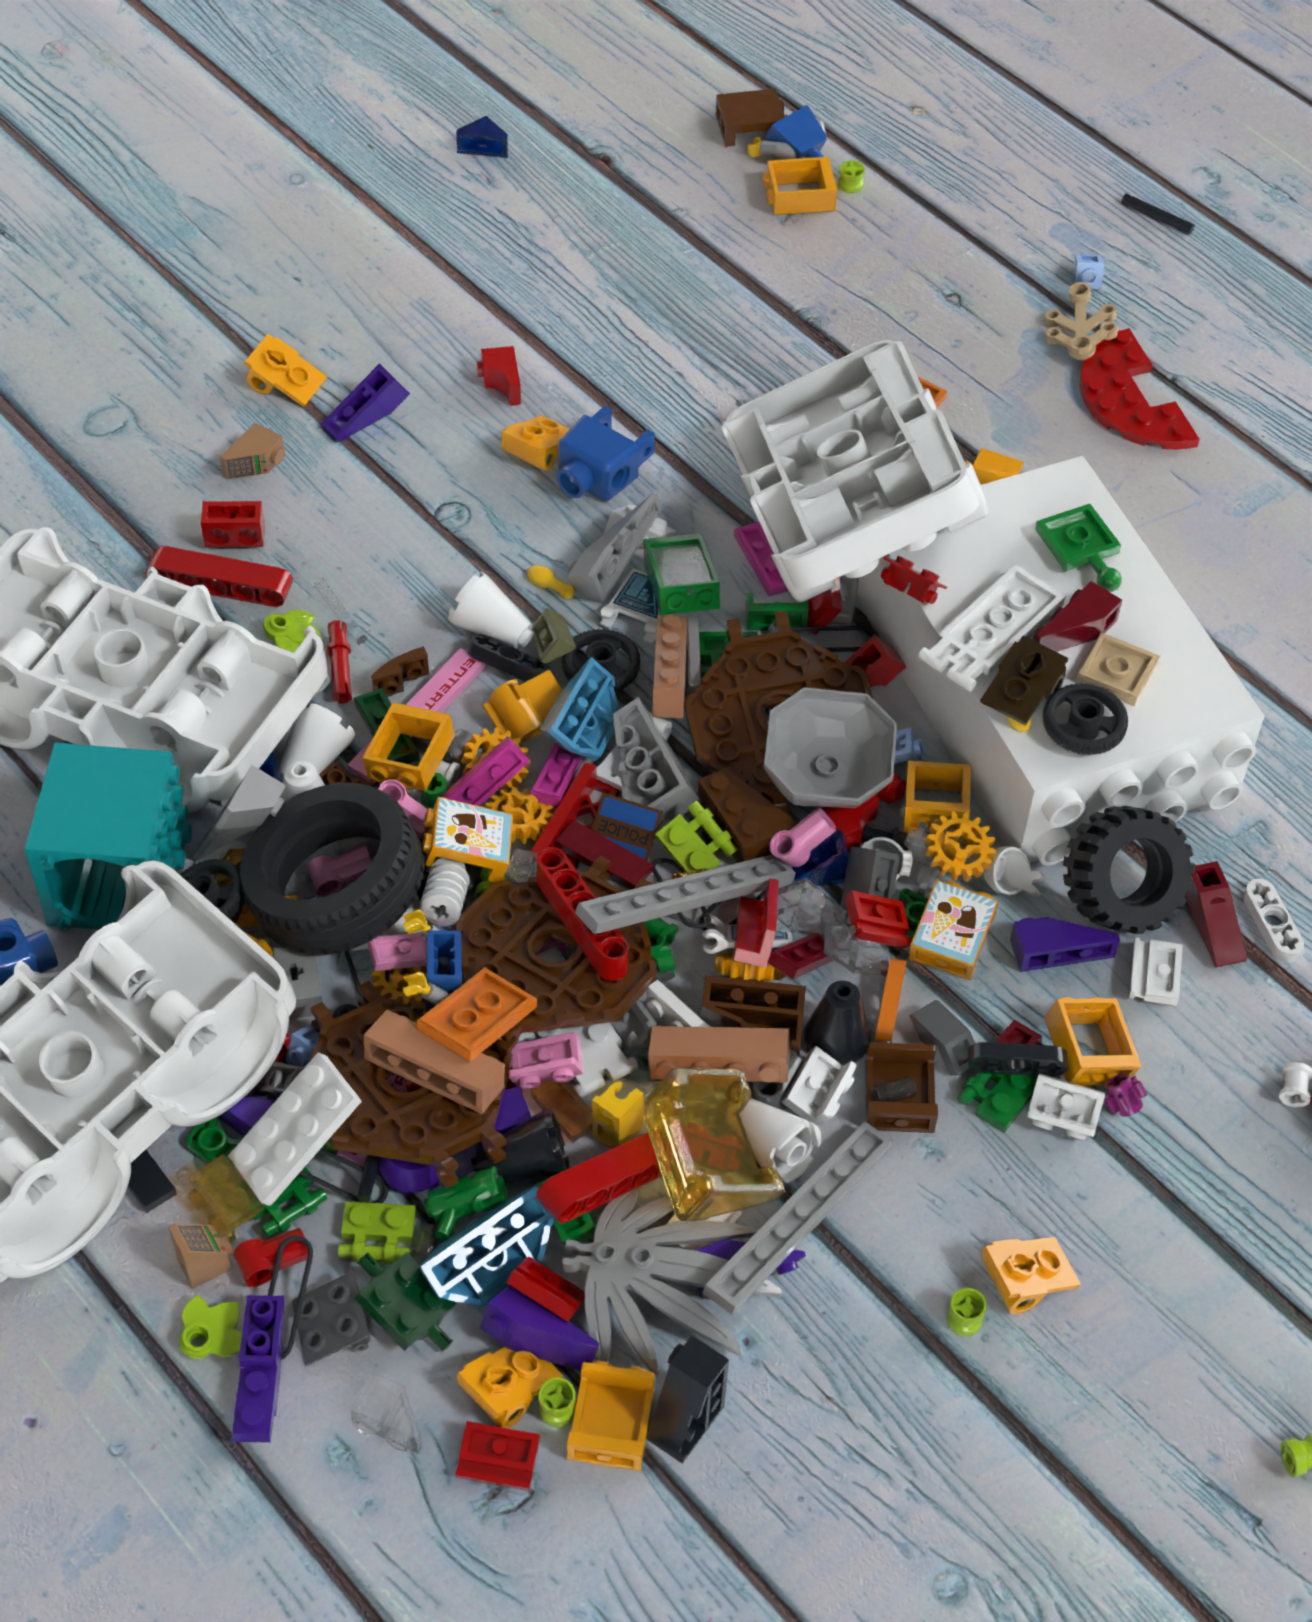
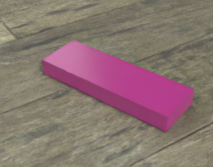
M760 522L734 529V538L767 595L770 597L787 592L788 589L772 559L774 553Z
M507 736L440 797L481 806L526 766L530 760Z
M555 743L530 791V795H534L539 803L558 807L570 788L585 756L564 750Z

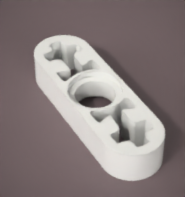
M1264 879L1251 880L1243 896L1245 905L1272 955L1283 963L1295 962L1300 957L1304 947L1303 938L1274 886ZM1269 915L1276 916L1281 920L1282 924L1278 926L1270 925L1265 920V917Z

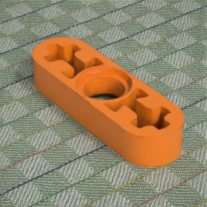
M890 958L874 1042L883 1040L892 1042L906 960Z

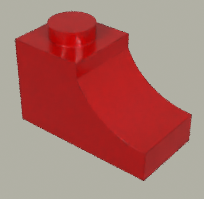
M514 346L481 349V360L476 361L478 378L483 377L484 387L501 392L508 399L510 406L521 405V384Z
M876 635L870 638L844 662L852 667L856 665L865 670L870 687L877 685L886 686L906 668L905 663L894 647Z
M877 794L856 808H822L836 826V831L822 841L831 857L842 853L848 854L851 847H860L864 824L877 818L880 800Z

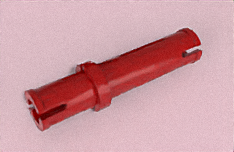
M334 620L327 625L329 635L327 655L331 660L332 698L334 702H337L339 695V703L344 704L352 700L348 658L349 654H351V646L347 641V624L344 621L341 623L340 620Z

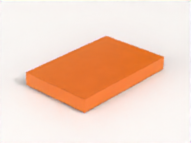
M484 967L417 1020V1030L471 1062L537 1008V998Z

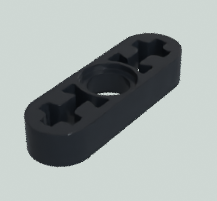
M474 634L470 637L467 649L469 656L522 681L527 682L550 670L549 664L543 663L541 659L484 634Z
M979 1042L968 1048V1066L972 1071L978 1073L1038 1076L1040 1073L1053 1077L1062 1075L1068 1070L1067 1051L1062 1047L1050 1045Z

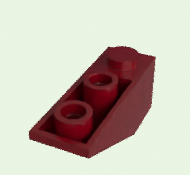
M1090 581L1082 590L1078 589L1074 592L1069 603L1064 608L1059 607L1056 610L1051 621L1046 626L1041 625L1033 636V641L1058 652L1097 640L1101 632L1105 634L1117 622L1122 599Z
M1218 861L1195 865V874L1190 875V882L1193 883L1191 892H1186L1184 899L1187 900V906L1215 967L1246 962L1247 956L1230 886Z

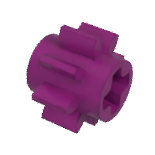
M1119 1074L1109 1079L1105 1084L1108 1092L1105 1094L1104 1103L1107 1109L1111 1110L1112 1114L1119 1112L1120 1116L1127 1117L1137 1113L1143 1107L1140 1098L1147 1096V1093L1136 1076L1130 1078L1128 1074Z

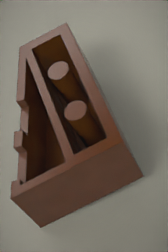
M726 768L698 780V795L702 801L701 806L704 809L708 808L714 815L711 818L723 832L726 830L732 837L730 840L738 849L732 854L737 863L772 855L770 850L772 837L779 831H790L798 824L793 818Z
M705 975L701 1019L711 1027L789 1029L790 1049L796 1051L799 1056L806 986Z

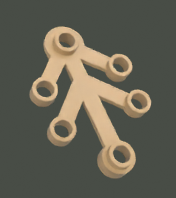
M1078 282L1069 288V298L1075 306V321L1062 315L1061 311L1057 309L1049 310L1045 314L1047 326L1051 328H1048L1045 334L1048 344L1057 345L1060 343L1068 348V354L1071 358L1086 360L1094 355L1096 351L1095 345L1103 339L1110 340L1117 336V325L1111 322L1116 319L1117 312L1115 305L1105 304L1101 306L1100 311L1086 320V305L1091 299V288L1085 282ZM1105 321V323L1101 325L1100 329L1097 332H1095L1091 336H1087L1088 332H1090L1100 323ZM1057 326L1065 328L1076 334V336L1072 338L1062 333V330Z

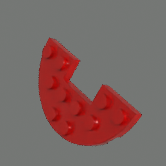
M1130 328L1119 330L1114 339H1103L1095 345L1096 351L1094 355L1083 362L1079 386L1085 406L1101 425L1108 430L1113 428L1124 434L1123 439L1143 446L1148 442L1162 445V449L1178 450L1198 447L1200 438L1177 402L1174 401L1150 407L1133 380L1132 376L1151 372L1152 363Z

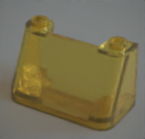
M672 1068L645 1101V1123L674 1212L680 1221H699L771 1203L777 1200L785 1191L782 1177L777 1169L774 1167L758 1169L739 1115L751 1098V1090L743 1070Z

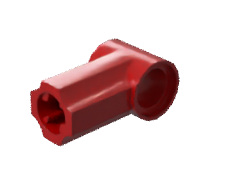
M300 1227L264 1242L259 1238L250 1239L235 1248L233 1255L247 1286L257 1287L271 1280L280 1244L291 1236L305 1238ZM292 1241L285 1246L279 1271L307 1260L308 1250L302 1242Z

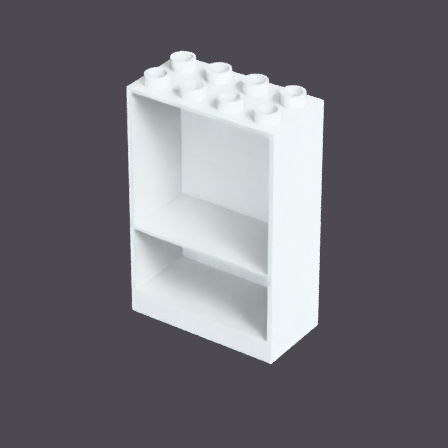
M1084 456L983 484L981 488L988 508L987 515L983 519L952 533H949L947 528H943L937 531L936 539L923 549L905 551L900 548L885 555V557L894 560L899 555L915 563L912 569L921 573L924 568L939 575L938 582L947 586V589L937 588L938 598L934 604L928 603L925 605L907 595L911 583L908 584L905 592L885 584L880 575L885 567H889L890 562L884 560V556L879 558V564L872 572L859 577L856 597L858 604L879 637L891 644L905 663L906 668L900 674L954 764L971 765L970 790L1002 844L1019 848L1027 856L1030 863L1040 860L1043 865L1049 866L1063 861L1064 856L1068 857L1071 849L1067 847L1070 839H1076L1079 835L1076 829L1081 823L1089 824V816L1096 812L1104 813L1105 808L1131 806L1160 813L1161 816L1170 818L1176 823L1189 810L1207 804L1211 809H1222L1234 803L1243 792L1242 783L1249 762L1256 754L1255 744L1265 715ZM1089 503L1121 544L1119 554L1102 559L1107 567L1117 569L1122 576L1120 587L1111 592L1122 599L1118 620L1105 634L1160 656L1159 663L1136 705L1132 706L1122 702L1128 714V728L1123 740L1110 751L1096 755L1073 753L1071 750L1063 749L1062 746L1057 745L1050 738L1043 725V710L1047 702L1045 698L1032 715L1031 725L1025 732L1014 729L1007 721L1006 715L980 703V699L999 672V666L988 676L982 672L975 679L977 681L976 686L969 692L946 677L948 668L940 673L918 658L919 652L924 647L930 650L935 646L938 634L1014 565L1019 566L1065 595L1062 608L1069 603L1076 590H1082L1090 581L1097 584V573L1090 564L1065 572L1035 530L1037 521ZM1053 615L1042 625L1046 626L1051 621ZM1035 632L1028 638L1033 640ZM1096 640L1058 651V653L1068 657V662L1065 665L1066 676L1062 687L1076 683V675ZM1063 702L1055 710V719L1058 724L1068 723L1071 705L1068 702ZM1103 705V716H1114L1113 713L1105 705ZM1100 730L1094 740L1104 738L1108 734Z

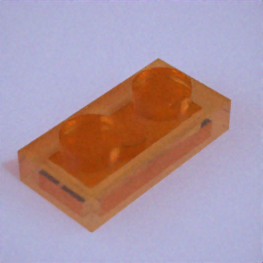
M548 1081L541 1083L537 1088L530 1089L531 1097L542 1110L551 1108L556 1116L560 1130L571 1143H574L592 1130V1109L568 1082Z

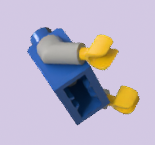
M805 105L774 123L763 141L760 137H755L753 144L748 143V155L759 157L762 154H771L783 160L824 157L820 152L827 141L824 121L816 118L810 107Z
M415 910L403 916L406 920L403 925L408 934L419 930L422 931L421 937L427 941L425 975L422 972L404 976L403 979L407 981L409 986L404 987L403 992L406 996L421 993L422 998L425 999V1006L433 1008L461 986V931L439 930L433 924H427L426 917L421 910Z

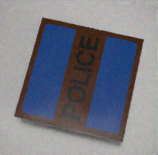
M603 792L591 830L648 861L655 840L654 835L657 833L663 811Z

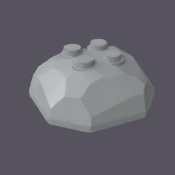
M804 687L770 710L764 770L779 791L794 805L856 808L871 799L893 781L897 723L868 694Z

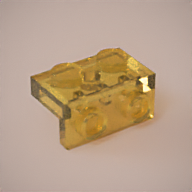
M224 1154L188 1176L191 1191L187 1194L190 1201L198 1211L202 1208L209 1215L207 1217L209 1225H213L218 1236L222 1233L223 1235L225 1234L229 1242L236 1239L234 1229L264 1210L263 1203L260 1202L253 1190Z

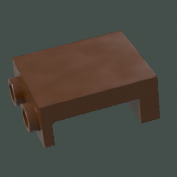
M776 89L716 94L715 116L725 147L735 146L736 134L769 131L774 123L788 116L787 114L784 115L783 99H779Z
M885 1040L868 1043L865 1058L866 1122L878 1131L935 1133L938 1119V1104H935V1045H926L922 1042L910 1044L892 1043Z

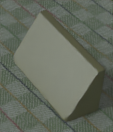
M546 608L531 629L534 632L532 638L541 661L545 664L576 648L565 618Z

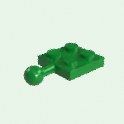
M1090 503L1036 522V532L1065 572L1090 564L1097 573V585L1109 592H1113L1120 587L1122 583L1120 572L1115 568L1107 567L1102 559L1119 554L1121 544Z

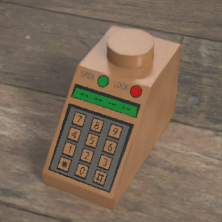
M254 423L220 456L223 478L234 479L269 473L285 457L282 435Z
M174 1224L168 1227L177 1261L192 1289L232 1270L229 1256L233 1254L231 1245L225 1234L220 1237L218 1236L213 1225Z

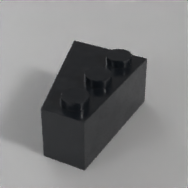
M693 1335L690 1336L684 1346L679 1343L668 1358L670 1365L646 1440L682 1464L725 1406L729 1367L728 1358Z

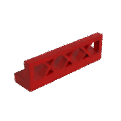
M587 762L582 766L529 854L530 873L536 875V856L538 852L543 848L555 847L556 839L573 820L576 821L578 816L591 813L595 820L600 802L592 803L590 795L593 790L618 797V789L596 779L597 766ZM594 820L592 821V823L586 824L584 826L592 829ZM571 857L570 862L574 868H576L579 860Z
M769 878L763 901L741 896L737 911L733 960L764 968L767 967L776 934L779 880Z

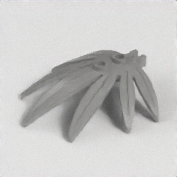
M637 1188L612 1200L606 1206L597 1223L593 1243L581 1244L575 1240L566 1241L567 1253L576 1254L577 1256L572 1259L563 1257L562 1265L564 1272L575 1273L580 1270L587 1272L585 1286L586 1319L590 1337L600 1343L595 1355L597 1361L609 1363L611 1319L607 1300H611L618 1322L631 1346L652 1373H655V1376L659 1374L658 1361L650 1332L639 1308L627 1293V1288L633 1289L659 1311L695 1334L736 1355L740 1354L739 1343L717 1318L686 1294L657 1280L660 1278L704 1288L729 1260L694 1250L656 1246L753 1237L757 1232L756 1229L719 1221H687L667 1224L637 1233L683 1204L687 1199L686 1194L662 1197L643 1205L629 1215L639 1196ZM766 1279L751 1295L780 1298L782 1297V1290Z

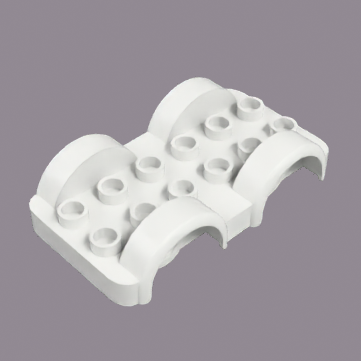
M883 340L850 353L745 403L731 412L726 422L722 425L723 433L743 474L740 477L751 498L750 502L773 550L774 555H772V559L791 596L798 602H804L836 587L834 579L842 575L848 578H858L867 575L878 566L879 558L900 548L905 551H917L927 547L936 539L937 531L943 528H947L948 532L952 533L983 519L987 515V502L971 463L965 464L942 411L937 410L929 389H923L901 341Z
M51 528L26 529L14 534L0 547V745L15 749H33L43 744L51 734L73 744L171 751L175 765H179L180 768L178 783L184 787L183 805H187L188 813H193L202 809L210 799L219 801L230 799L251 765L258 769L261 767L327 677L328 668L321 637L316 635V631L312 626L307 627L304 641L292 653L256 639L250 632L236 623L223 621L213 606L208 589L203 585H195L193 587L158 575L157 570L151 566L147 571L148 578L134 593L98 579L91 571L78 563L69 562L59 546L56 534Z
M146 861L137 866L129 865L123 868L121 875L126 886V899L119 919L116 923L108 924L96 931L83 946L79 957L66 969L54 973H37L31 970L25 962L18 961L14 967L15 974L0 986V1283L8 1277L21 1279L47 1272L64 1263L85 1247L102 1230L120 1205L130 1180L131 1163L171 1125L179 1127L198 1125L216 1118L237 1104L267 1073L284 1043L289 1024V1015H291L296 1005V996L284 969L174 869L164 863Z

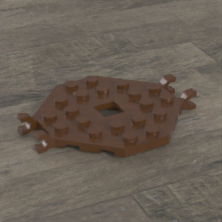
M785 610L774 612L776 622H773L775 632L743 638L739 618L727 620L728 630H726L729 644L719 660L713 663L701 679V684L694 693H691L685 700L684 711L696 759L699 763L715 772L725 768L790 816L787 804L789 800L779 791L764 770L768 722L764 708L779 705L804 687L868 694L872 699L873 696L865 670L856 665L852 667L839 660L838 655L818 644L814 646L801 639L802 635L791 630L787 611Z
M601 855L587 871L578 872L596 898L624 892L607 882L610 879V874L606 870L610 867L611 861ZM528 877V882L509 884V880L495 881L455 922V931H461V958L464 983L485 967L537 998V1008L500 1037L502 1039L497 1043V1049L508 1055L516 1046L522 1033L618 1022L645 993L648 986L657 979V968L652 957L651 943L645 923L640 922L617 928L629 946L628 970L624 978L617 981H608L603 979L593 967L537 885L536 877ZM642 879L635 889L652 885L653 883ZM551 937L576 950L562 963H549L535 955Z
M370 981L357 986V991L363 997L358 1000L359 1008L334 1019L323 1002L310 1007L311 1013L316 1018L311 1021V1026L319 1033V1041L316 1049L313 1050L310 1061L318 1052L326 1055L362 1101L329 1138L328 1142L334 1150L433 1165L439 1180L445 1188L458 1183V1177L453 1172L458 1169V1163L452 1156L479 1142L483 1144L484 1150L493 1164L506 1159V1153L501 1148L506 1145V1139L495 1130V1125L509 1077L508 1071L511 1070L513 1054L510 1052L507 1055L497 1049V1043L500 1039L491 1044L482 1054L494 1057L505 1064L504 1088L483 1114H480L425 1087L412 1092L395 1091L385 1079L395 1073L364 1059V1034L386 1010L400 1016H405L417 1023V1020L432 1008H427L425 1004L414 1003L413 1007L395 1004V999L382 998Z

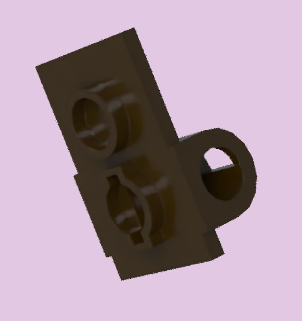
M1022 636L1019 642H1014L1000 663L999 672L980 699V703L1026 726L1044 698L1048 700L1052 693L1062 687L1066 676L1065 665L1068 662V657Z

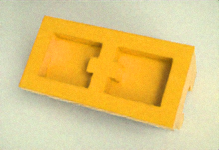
M621 1081L613 1083L600 1097L596 1095L592 1099V1135L611 1149L634 1139L643 1129L644 1093L636 1088L628 1093L625 1099H618L615 1093L621 1090Z

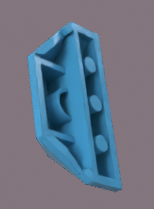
M592 657L588 659L560 692L540 730L564 750L592 759H599L615 731L613 713L619 710L613 688L615 686L614 676Z
M533 1186L491 1208L437 1246L424 1260L419 1268L438 1298L484 1307L490 1300L510 1286L507 1284L510 1275L528 1256L542 1263L554 1217L536 1198L537 1186Z

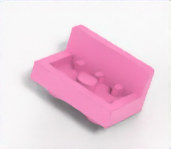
M576 1031L517 1043L511 1051L513 1054V1069L508 1071L509 1078L516 1086H520L522 1089L537 1088L541 1083L548 1081L567 1082L572 1080L573 1076L584 1074L580 1038Z

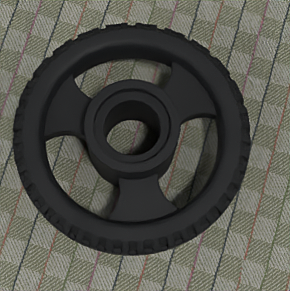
M592 629V631L587 630L583 634L576 635L573 638L576 648L562 656V669L569 682L587 660L592 657L614 676L615 686L613 688L615 692L628 687L635 680L640 670V653L637 646L626 635L619 634L618 631H610V629ZM588 645L586 656L575 655L578 650ZM620 648L626 652L630 659L627 670L616 667V650Z
M1075 683L1061 687L1048 698L1043 710V725L1050 738L1057 745L1062 746L1063 749L1071 750L1077 754L1082 753V755H1096L1110 751L1123 740L1128 728V714L1121 700L1112 692H1109V690L1094 684ZM1063 702H1068L1071 705L1068 723L1058 724L1055 719V710ZM1103 705H1105L1113 713L1114 716H1103ZM1100 730L1108 734L1104 738L1094 740Z
M221 859L204 860L180 873L181 877L230 920L244 903V898L241 894L242 886H240V870L229 861ZM224 874L231 877L233 882L225 887H219L211 875Z

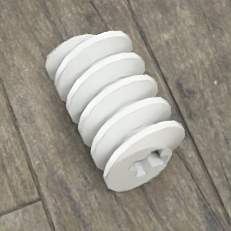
M438 858L433 862L420 901V910L429 922L439 926H448L458 921L470 882L463 862L446 858Z

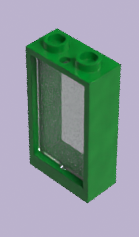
M701 533L643 539L644 566L661 615L720 609V582Z

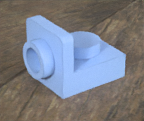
M1075 254V283L1085 282L1090 285L1091 289H1101L1104 271L1102 255Z
M912 728L898 730L896 734L894 764L908 760L922 761V757L926 754L923 740L917 738Z
M311 1024L291 1034V1041L286 1055V1062L288 1064L306 1067L309 1063L313 1050L316 1049L319 1041V1033L313 1029Z

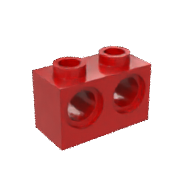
M203 501L201 529L204 546L264 547L265 520L262 501Z

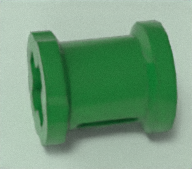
M436 772L427 790H420L423 793L420 797V804L427 809H433L437 798L444 794L447 789V780L442 774Z
M660 917L644 921L649 938L656 943V946L671 945L678 933L677 925L674 923L668 924Z

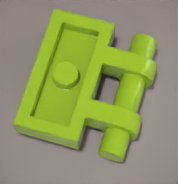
M696 800L687 808L695 817L690 823H687L682 815L679 814L654 835L687 875L718 867L721 862L713 853L719 848L722 849L727 857H730L738 850L730 839L732 837L726 830L723 832L711 818L714 816L708 808L704 809ZM701 826L713 839L708 845L695 832Z
M345 1201L341 1236L342 1240H354L353 1244H339L338 1258L352 1259V1262L357 1263L369 1252L375 1260H383L384 1264H393L406 1252L411 1256V1248L398 1247V1244H413L417 1213L416 1205ZM367 1241L386 1242L385 1246L366 1245Z

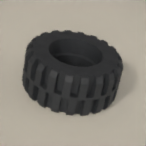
M1131 806L1105 808L1104 813L1096 812L1089 816L1090 823H1081L1076 829V832L1079 834L1077 838L1070 839L1067 845L1071 849L1069 857L1064 856L1063 866L1067 867V874L1063 875L1064 885L1071 888L1067 895L1072 903L1078 904L1076 910L1082 916L1089 918L1091 922L1122 933L1143 934L1146 930L1154 931L1161 928V921L1169 923L1176 916L1174 913L1176 908L1182 909L1187 902L1184 896L1187 891L1191 892L1193 883L1190 882V875L1195 874V863H1191L1189 858L1193 856L1191 845L1184 844L1187 836L1183 830L1175 828L1176 824L1173 820L1161 816L1158 812ZM1137 840L1146 854V874L1142 884L1133 894L1119 899L1111 885V865L1115 855L1125 844Z

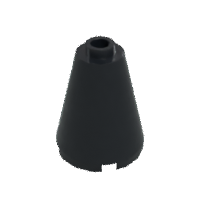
M840 980L832 983L827 988L808 1019L804 1029V1042L808 1052L817 1046L844 1066L850 1061L856 1063L864 1057L867 1052L868 1043L871 1041V1032L858 987L849 981Z
M551 1108L539 1112L502 1134L506 1139V1145L501 1148L506 1153V1159L493 1164L483 1146L476 1149V1157L471 1158L474 1172L495 1166L497 1174L499 1176L502 1175L504 1182L548 1179L571 1168L569 1157H563L565 1155V1142L556 1116Z

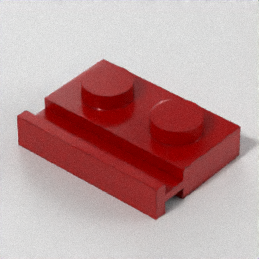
M840 577L834 579L836 587L807 600V627H826L842 611ZM808 631L815 635L819 633V631Z
M853 890L845 896L851 925L856 928V932L853 934L854 938L900 948H906L912 943V938L907 935V931L910 928L903 901Z
M530 1256L516 1270H513L507 1281V1284L567 1322L585 1303V1291Z
M466 1421L455 1476L459 1479L530 1491L541 1436L536 1433Z

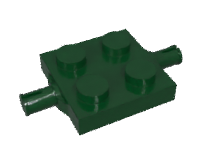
M369 1252L357 1262L372 1279L368 1285L358 1292L354 1299L404 1351L416 1341L429 1337L442 1352L453 1343V1340L450 1339L439 1325L457 1303L437 1297L420 1270V1265L408 1252L393 1264L383 1268Z

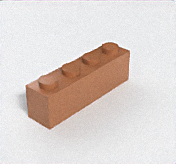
M657 615L652 717L683 718L687 617Z
M386 1010L364 1034V1059L480 1114H483L504 1088V1063L482 1053L469 1062L417 1030V1023L405 1016H400Z
M652 1026L648 1053L650 1078L658 1080L788 1082L790 1058L789 1029Z

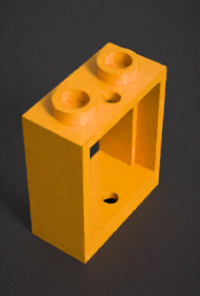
M829 157L767 161V172H763L762 180L763 187L768 188L766 190L767 204L772 205L774 215L836 211L837 187ZM818 182L819 189L779 192L777 185Z
M393 702L362 758L368 778L380 783L386 780H396L406 789L426 791L455 736L450 714ZM400 733L432 740L418 766L386 760Z
M908 760L904 832L930 834L928 830L934 823L933 821H938L942 815L948 819L953 811L956 812L958 818H961L965 812H968L970 816L971 765ZM914 789L960 791L961 803L914 800ZM955 829L948 830V832L955 831Z
M1060 998L1055 1001L1044 1017L1053 1045L1062 1047L1067 1051L1068 1070L1064 1073L1067 1082L1081 1086L1105 1085L1109 1079L1119 1074H1128L1132 1078L1141 1068L1140 1060L1117 998ZM1071 1024H1098L1109 1055L1082 1056Z

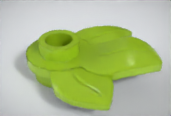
M290 610L283 615L271 614L265 618L263 623L266 637L274 641L276 647L292 653L304 641L305 630L308 626H312L316 631V635L321 637L319 630L312 624L315 618L314 615L304 610Z
M199 1295L192 1298L185 1305L182 1312L184 1329L179 1337V1346L183 1354L192 1359H202L210 1354L227 1357L239 1352L242 1332L235 1329L239 1319L238 1303L225 1302L209 1308L205 1300ZM198 1337L205 1341L199 1347L191 1344V1341Z

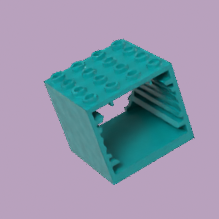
M54 742L24 848L47 926H57L61 930H64L66 927V931L71 928L99 930L103 926L116 923L126 899V886L121 872L123 868L129 865L137 866L146 861H157L168 865L177 873L179 869H184L186 861L184 846L185 843H190L192 826L187 824L188 807L183 805L184 787L178 783L180 768L179 765H175L171 751Z

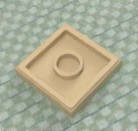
M1101 632L1078 671L1075 682L1078 684L1098 685L1100 688L1103 687L1112 692L1122 702L1135 706L1157 667L1160 656Z

